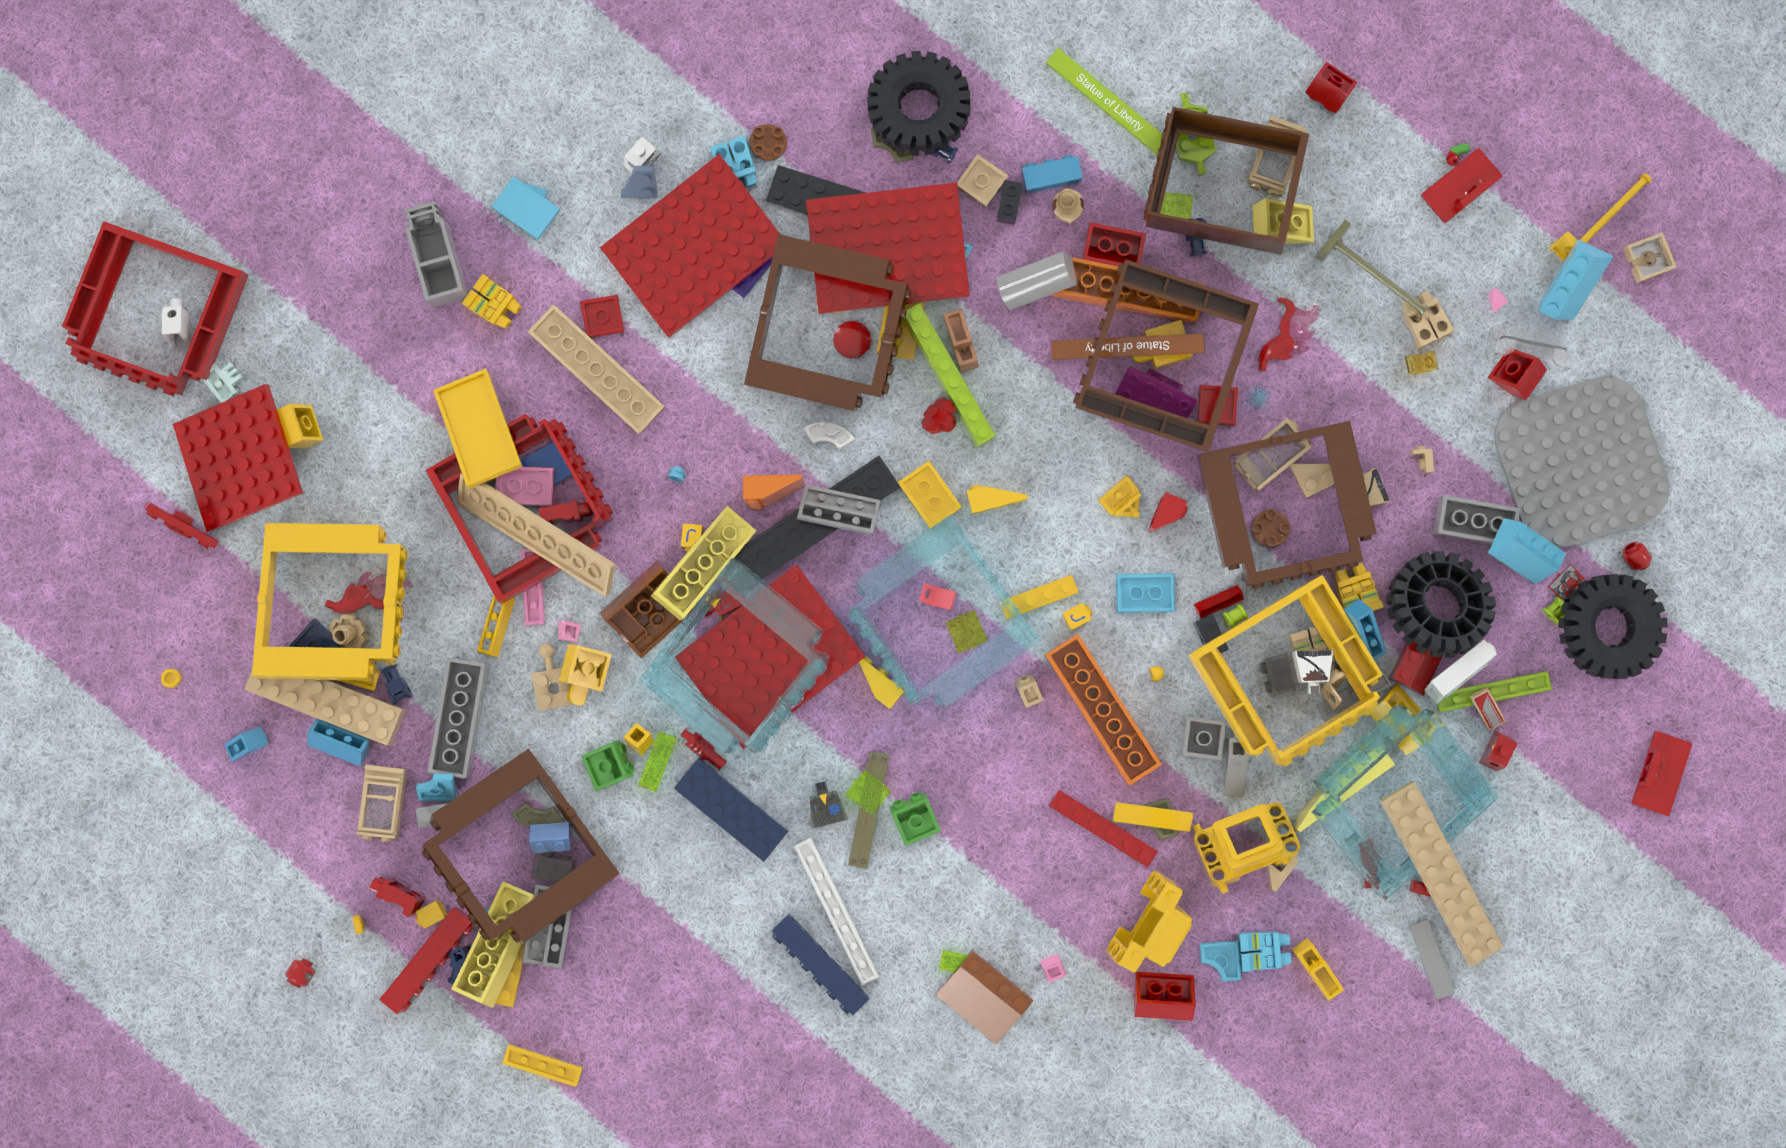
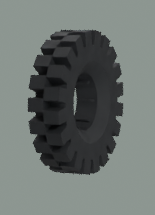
M911 51L912 57L907 58L905 53L897 55L895 63L890 59L883 64V71L877 70L873 76L874 83L870 82L868 88V114L874 132L877 136L881 135L882 142L888 147L893 144L894 150L902 154L907 149L909 150V155L919 156V151L924 150L926 156L935 154L934 148L938 147L940 151L948 148L950 140L955 143L961 136L960 131L965 130L968 124V117H970V90L965 76L962 77V71L956 64L952 67L951 60L944 56L938 60L937 53L927 51L926 57L921 56V51ZM913 90H926L937 97L938 109L935 114L933 113L927 119L913 120L901 112L900 101L907 93Z
M1434 551L1431 555L1429 552H1426L1408 561L1391 581L1388 588L1391 591L1387 594L1386 604L1391 605L1387 610L1389 619H1396L1392 626L1397 633L1403 631L1406 634L1402 640L1408 645L1414 641L1417 643L1415 650L1423 654L1430 650V656L1441 657L1444 653L1446 658L1455 657L1458 653L1463 654L1469 651L1488 634L1492 627L1490 624L1494 621L1496 614L1495 611H1492L1496 606L1495 597L1488 595L1493 591L1490 582L1482 583L1481 581L1485 577L1480 569L1473 572L1471 568L1474 564L1471 561L1465 559L1461 563L1459 562L1460 555L1451 552L1446 557L1444 551ZM1430 587H1444L1455 595L1459 603V613L1454 617L1455 619L1438 618L1428 609L1425 592Z
M1625 574L1599 575L1578 584L1579 589L1572 590L1567 596L1570 602L1563 603L1560 612L1564 613L1565 617L1559 618L1558 628H1564V633L1559 634L1561 644H1567L1568 646L1564 650L1567 657L1575 659L1573 664L1579 670H1586V674L1600 677L1601 679H1628V677H1635L1641 674L1642 669H1649L1654 664L1652 658H1659L1663 651L1658 646L1659 643H1666L1667 634L1662 633V628L1668 627L1667 617L1661 618L1660 613L1664 612L1665 609L1662 602H1655V599L1658 597L1653 589H1646L1647 584L1640 579L1633 580V576ZM1615 607L1620 610V613L1626 619L1627 632L1620 644L1617 646L1610 645L1609 647L1598 638L1595 625L1597 617L1600 616V612L1603 609Z

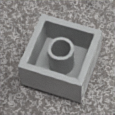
M1184 717L1180 755L1221 760L1226 722Z

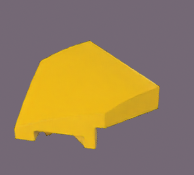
M1127 475L1098 499V502L1110 515L1139 518L1138 510L1141 493H1139V489Z

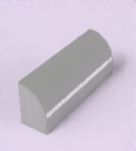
M1065 252L1057 253L997 277L1001 298L1010 310L1077 285L1072 257Z

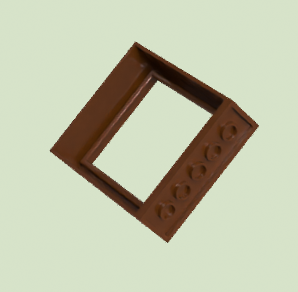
M1172 107L1171 113H1167L1161 145L1157 154V162L1153 171L1152 184H1150L1148 201L1144 209L1143 220H1146V227L1282 255L1309 134ZM1179 133L1296 156L1278 237L1160 214Z

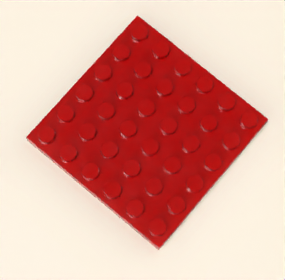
M263 384L173 424L206 532L214 531L303 494L269 384Z

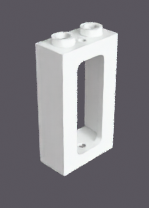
M1484 639L1433 679L1424 691L1438 705L1490 664L1497 655L1495 647Z

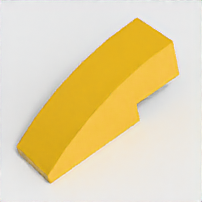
M1308 938L1292 948L1298 960L1328 1001L1344 991V988L1326 961Z

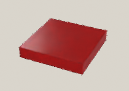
M618 295L580 301L585 332L590 338L624 332Z
M1200 385L1197 422L1209 423L1221 386ZM1237 387L1230 388L1218 425H1236Z

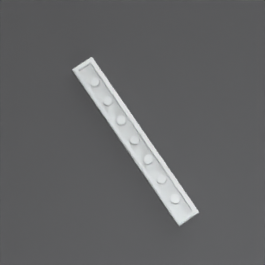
M810 837L794 845L861 985L863 986L879 978L875 966L812 838Z

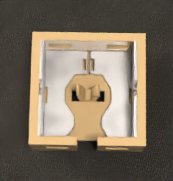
M1663 232L1627 245L1622 249L1627 262H1631L1633 265L1631 271L1636 284L1677 268Z

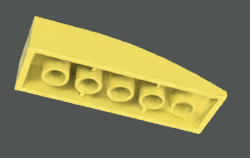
M726 506L651 594V597L679 620L684 619L756 530L731 508Z
M1369 744L1361 750V755L1352 756L1345 761L1347 765L1335 773L1304 807L1292 826L1294 831H1303L1393 767L1395 764L1382 745L1371 746Z
M502 882L488 911V915L497 925L533 900L535 895ZM507 931L499 940L492 943L489 940L485 941L478 932L451 990L493 1008L521 946L520 942L516 943L511 937L510 933L512 931Z

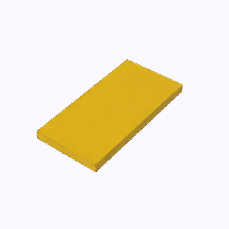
M486 368L433 390L466 486L469 489L523 467Z

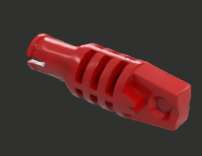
M684 729L680 734L687 741L685 745L702 760H708L719 771L727 763V760L714 751V746L697 732L692 734L687 729Z

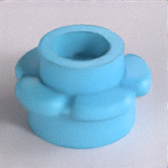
M674 466L669 469L668 478L681 483L686 478V474L683 468Z

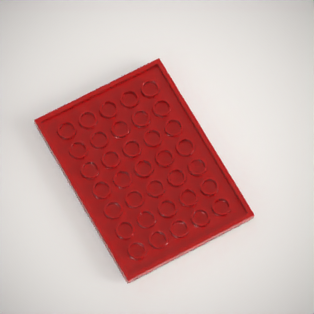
M718 154L603 244L600 249L666 336L670 338L772 259L777 236L780 233L721 155Z
M957 182L806 200L810 242L891 260L894 268L888 280L910 285L911 296L909 300H906V304L970 297ZM814 272L819 314L890 306L893 295L892 290Z
M796 564L675 656V659L740 746L745 749L859 663L866 655Z

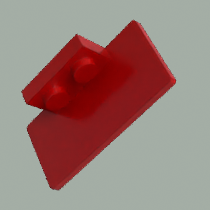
M1478 148L1424 191L1421 197L1441 221L1446 223L1500 180L1503 175L1482 150Z
M1659 731L1654 732L1632 804L1665 816L1670 815L1692 747L1691 742Z

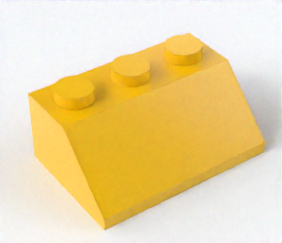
M1398 683L1377 701L1379 706L1375 707V712L1370 714L1372 719L1383 728L1385 733L1393 739L1406 755L1423 745L1436 728V725Z

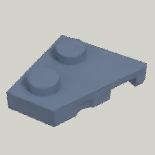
M654 165L635 166L631 176L626 181L625 188L621 190V198H657L658 191Z

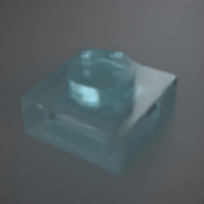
M1253 385L1246 404L1265 410L1272 391Z

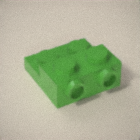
M620 740L581 756L595 791L634 776V765L631 761H628L626 757L627 748Z
M913 793L910 799L906 801L902 799L896 800L892 803L893 806L889 807L905 846L941 831L925 793Z

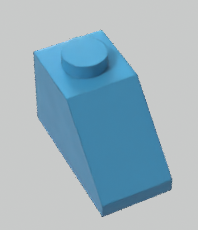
M262 727L239 734L224 745L231 762L264 748L268 745Z

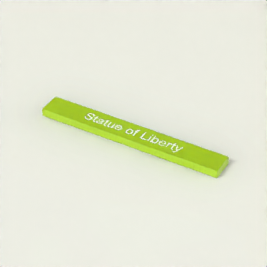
M1057 48L1046 61V64L1157 155L1161 145L1162 133L1062 50Z

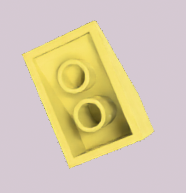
M1265 198L1252 205L1254 233L1278 237L1286 201ZM1294 203L1285 244L1314 243L1312 206Z

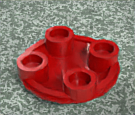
M845 322L834 333V347L844 357L859 358L870 347V332L860 322Z

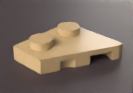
M1291 464L1289 466L1305 498L1334 485L1330 464Z

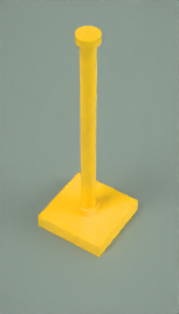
M1643 173L1640 176V180L1580 241L1587 243L1645 184H1649L1652 181L1651 177ZM1567 231L1549 248L1564 262L1577 239Z

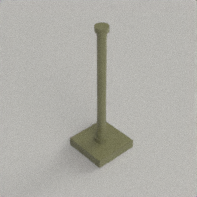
M1344 220L1322 247L1316 258L1323 262L1333 249H1338L1419 311V315L1422 316L1428 309L1427 305L1421 304L1342 243L1341 238L1346 234L1351 225L1347 220Z

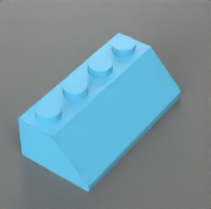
M1577 240L1541 298L1538 312L1556 320L1574 319L1609 265L1613 255Z
M1506 518L1503 519L1488 552L1491 556L1534 584L1557 572L1566 555L1564 551L1524 523Z

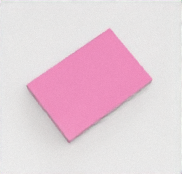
M521 467L496 477L495 489L522 506H553L555 469Z

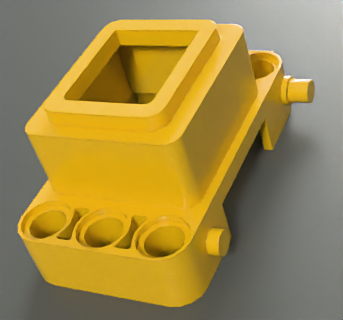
M1277 802L1268 805L1265 803L1216 821L1213 826L1203 830L1200 824L1193 826L1195 831L1194 846L1211 885L1218 887L1222 894L1229 892L1227 885L1240 880V876L1274 863L1276 866L1282 863L1284 865L1289 864L1291 859L1299 855V840L1284 807ZM1272 810H1277L1280 812V815L1278 817H1274L1270 814V812ZM1258 817L1270 842L1237 855L1226 829ZM1284 827L1288 830V833L1280 834L1278 829ZM1206 838L1209 842L1206 845H1201L1198 840ZM1293 845L1295 846L1296 850L1294 852L1287 851L1286 846ZM1208 855H1212L1216 860L1210 863L1205 858ZM1215 873H1221L1224 876V878L1222 880H1216L1214 879L1213 875Z
M1156 870L1151 873L1140 891V894L1151 900L1133 930L1130 932L1119 926L1107 948V953L1115 963L1133 973L1137 971L1145 957L1162 967L1170 963L1192 927V918L1177 905L1183 890L1172 879Z

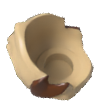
M1065 188L1054 196L1052 208L1058 219L1070 224L1082 215L1084 200L1079 192Z

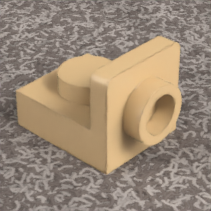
M1426 446L1414 447V450L1409 452V455H1421L1418 461L1419 469L1423 470V474L1433 473L1432 449H1426Z
M1031 674L1023 675L1017 681H1014L1026 708L1043 701L1038 685Z

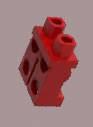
M571 500V504L562 503L538 508L539 516L552 525L561 522L573 523L576 521L580 523L583 522V517L593 516L588 502L579 503L577 500Z
M381 876L373 879L369 888L377 892L376 898L384 899L386 902H394L404 908L402 914L407 917L417 915L416 911L421 908L426 897L402 884H397L398 880L394 878L385 879Z

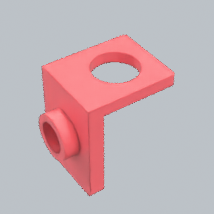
M924 583L919 601L931 606L952 610L957 592ZM929 589V595L926 599L925 594L926 591Z

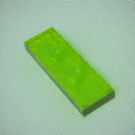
M661 731L658 732L638 786L657 792L675 746L676 737Z

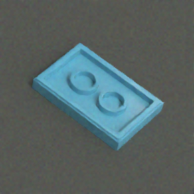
M514 176L491 206L495 211L537 240L541 238L560 211V208Z
M1174 573L1116 574L1117 613L1175 612Z

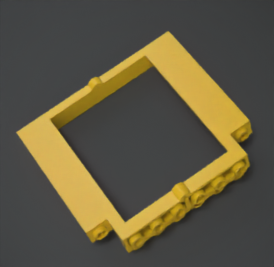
M265 523L260 589L257 597L258 612L252 676L259 679L373 681V675L376 674L374 662L395 665L401 653V648L398 644L399 638L402 636L400 621L404 614L401 604L405 597L403 583L406 579L404 565L408 559L406 548L401 544H383L386 542L387 534L380 525ZM277 552L388 554L386 589L383 600L384 615L381 649L269 647Z
M1323 575L1317 576L1188 654V657L1247 755L1254 754L1256 757L1265 751L1264 748H1266L1276 765H1283L1284 767L1294 761L1292 758L1298 754L1300 757L1310 752V747L1316 745V747L1326 742V737L1338 735L1343 731L1341 728L1347 724L1349 727L1359 722V717L1362 715L1365 717L1375 712L1374 708L1379 706L1376 701L1380 698L1377 691L1371 692L1367 685L1370 687L1378 683V678L1383 674ZM1298 599L1327 648L1333 650V658L1341 671H1344L1347 675L1346 679L1359 701L1279 750L1217 647Z

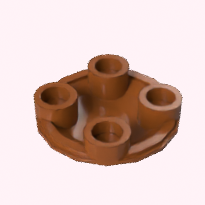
M766 124L754 128L749 143L756 157L761 160L771 161L781 157L785 152L787 139L781 127Z
M1268 509L1255 517L1251 529L1253 537L1258 543L1266 547H1276L1285 542L1291 527L1283 514L1274 509Z

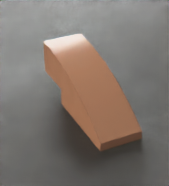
M962 309L943 314L960 372L979 368L978 359Z

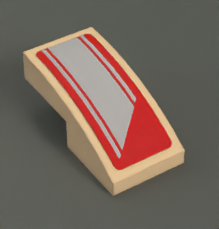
M1487 687L1470 696L1489 731L1506 723Z

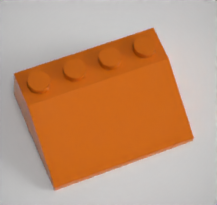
M802 474L743 476V500L752 510H763V507H768L804 488Z

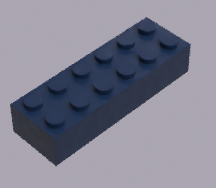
M701 758L694 762L674 787L678 793L763 862L789 832L788 829Z

